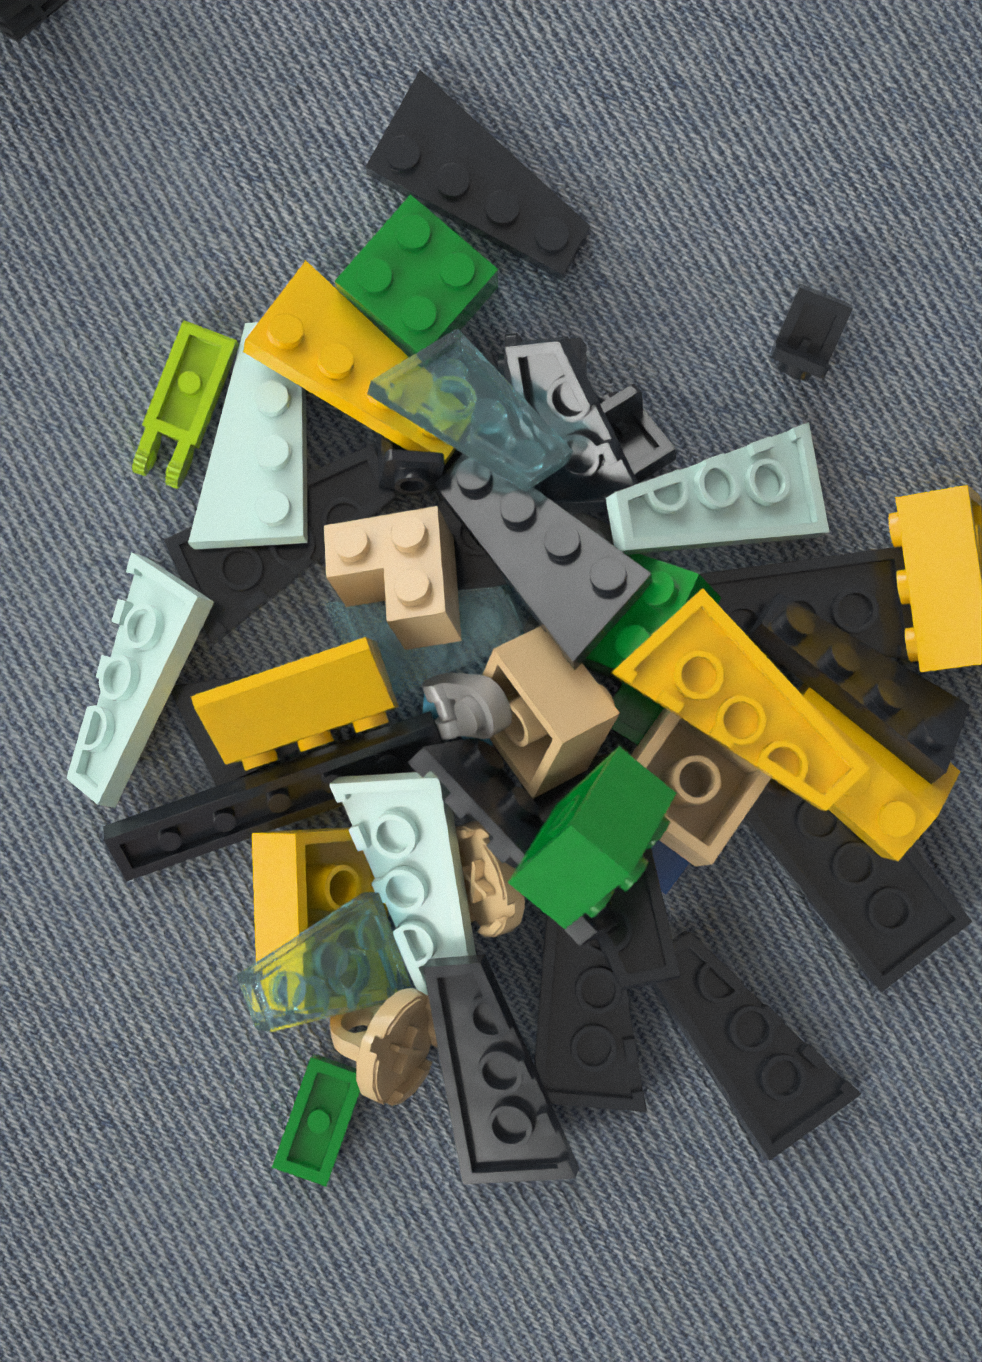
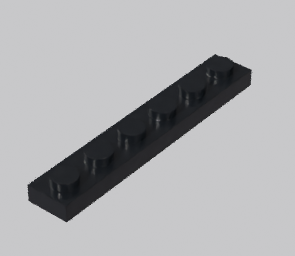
M431 711L105 825L103 826L104 842L127 882L252 838V833L269 832L342 806L343 802H336L329 785L337 777L416 772L408 761L423 747L443 743Z

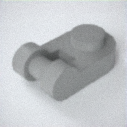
M449 672L433 676L422 683L427 702L435 704L439 715L435 720V724L441 739H452L459 736L487 739L507 729L511 724L512 712L508 699L500 686L487 676Z

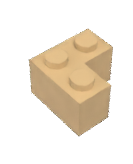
M438 506L324 525L326 578L346 607L386 601L387 623L405 650L462 641L454 537Z

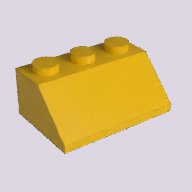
M968 485L895 497L897 512L889 513L888 519L894 548H903L905 569L897 571V586L902 605H911L914 627L905 628V643L909 661H919L920 672L982 665V504L980 495Z
M367 637L191 696L194 708L225 765L242 761L245 771L279 760L275 749L297 742L300 752L334 741L330 730L353 723L355 732L359 733L389 722L386 711L399 707L377 641Z
M804 683L798 691L870 768L828 810L883 858L899 861L938 817L961 771L950 762L947 772L930 784Z
M350 827L252 833L257 1008L306 1013L391 997L388 910L385 903L380 904L371 884L375 879L363 850L357 851L348 830Z

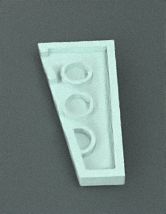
M258 322L245 323L188 541L194 550L308 543L306 389L243 352L245 339Z
M809 422L773 437L769 436L726 454L722 453L682 470H675L625 488L606 498L614 547L625 555L818 538L829 533Z
M132 552L126 572L134 574L127 601L118 599L112 618L113 623L120 624L111 657L101 656L96 677L99 678V688L101 691L97 706L94 705L86 708L67 779L97 805L113 808L116 807L214 603L149 558Z
M432 771L423 778L417 772L337 777L329 784L336 802H343L352 823L348 830L357 851L363 850L375 878L371 884L379 903L386 904L396 929L393 931V936L415 988L428 995L423 970L428 959L476 955L453 810L443 801L450 794V791Z

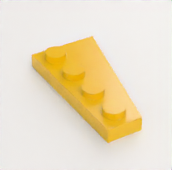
M306 260L245 339L243 352L407 451L443 453L444 466L470 429L473 417Z
M704 589L697 592L611 672L820 810L827 811L870 770L868 765Z

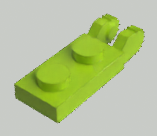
M183 320L143 420L142 426L145 430L133 459L132 472L142 476L149 474V471L155 464L161 438L165 436L178 441L172 459L166 469L165 483L176 489L182 486L193 461L195 448H200L239 348L237 340Z

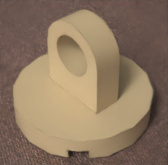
M471 821L456 826L471 922L476 921L480 925V929L477 932L484 937H498L513 931L521 923L525 909L524 896L507 883L516 869L505 862L502 864L486 847L490 841L489 832L478 821Z
M414 988L402 989L389 997L383 1005L369 1001L341 1006L335 1010L330 1018V1032L334 1048L343 1056L356 1061V1082L362 1095L383 1105L384 1103L391 1106L398 1105L414 1094L428 1076L432 1062L427 1060L426 1057L431 1045L437 1048L438 1046L429 997L423 992ZM356 1026H368L367 1030L363 1032L353 1033L348 1031Z

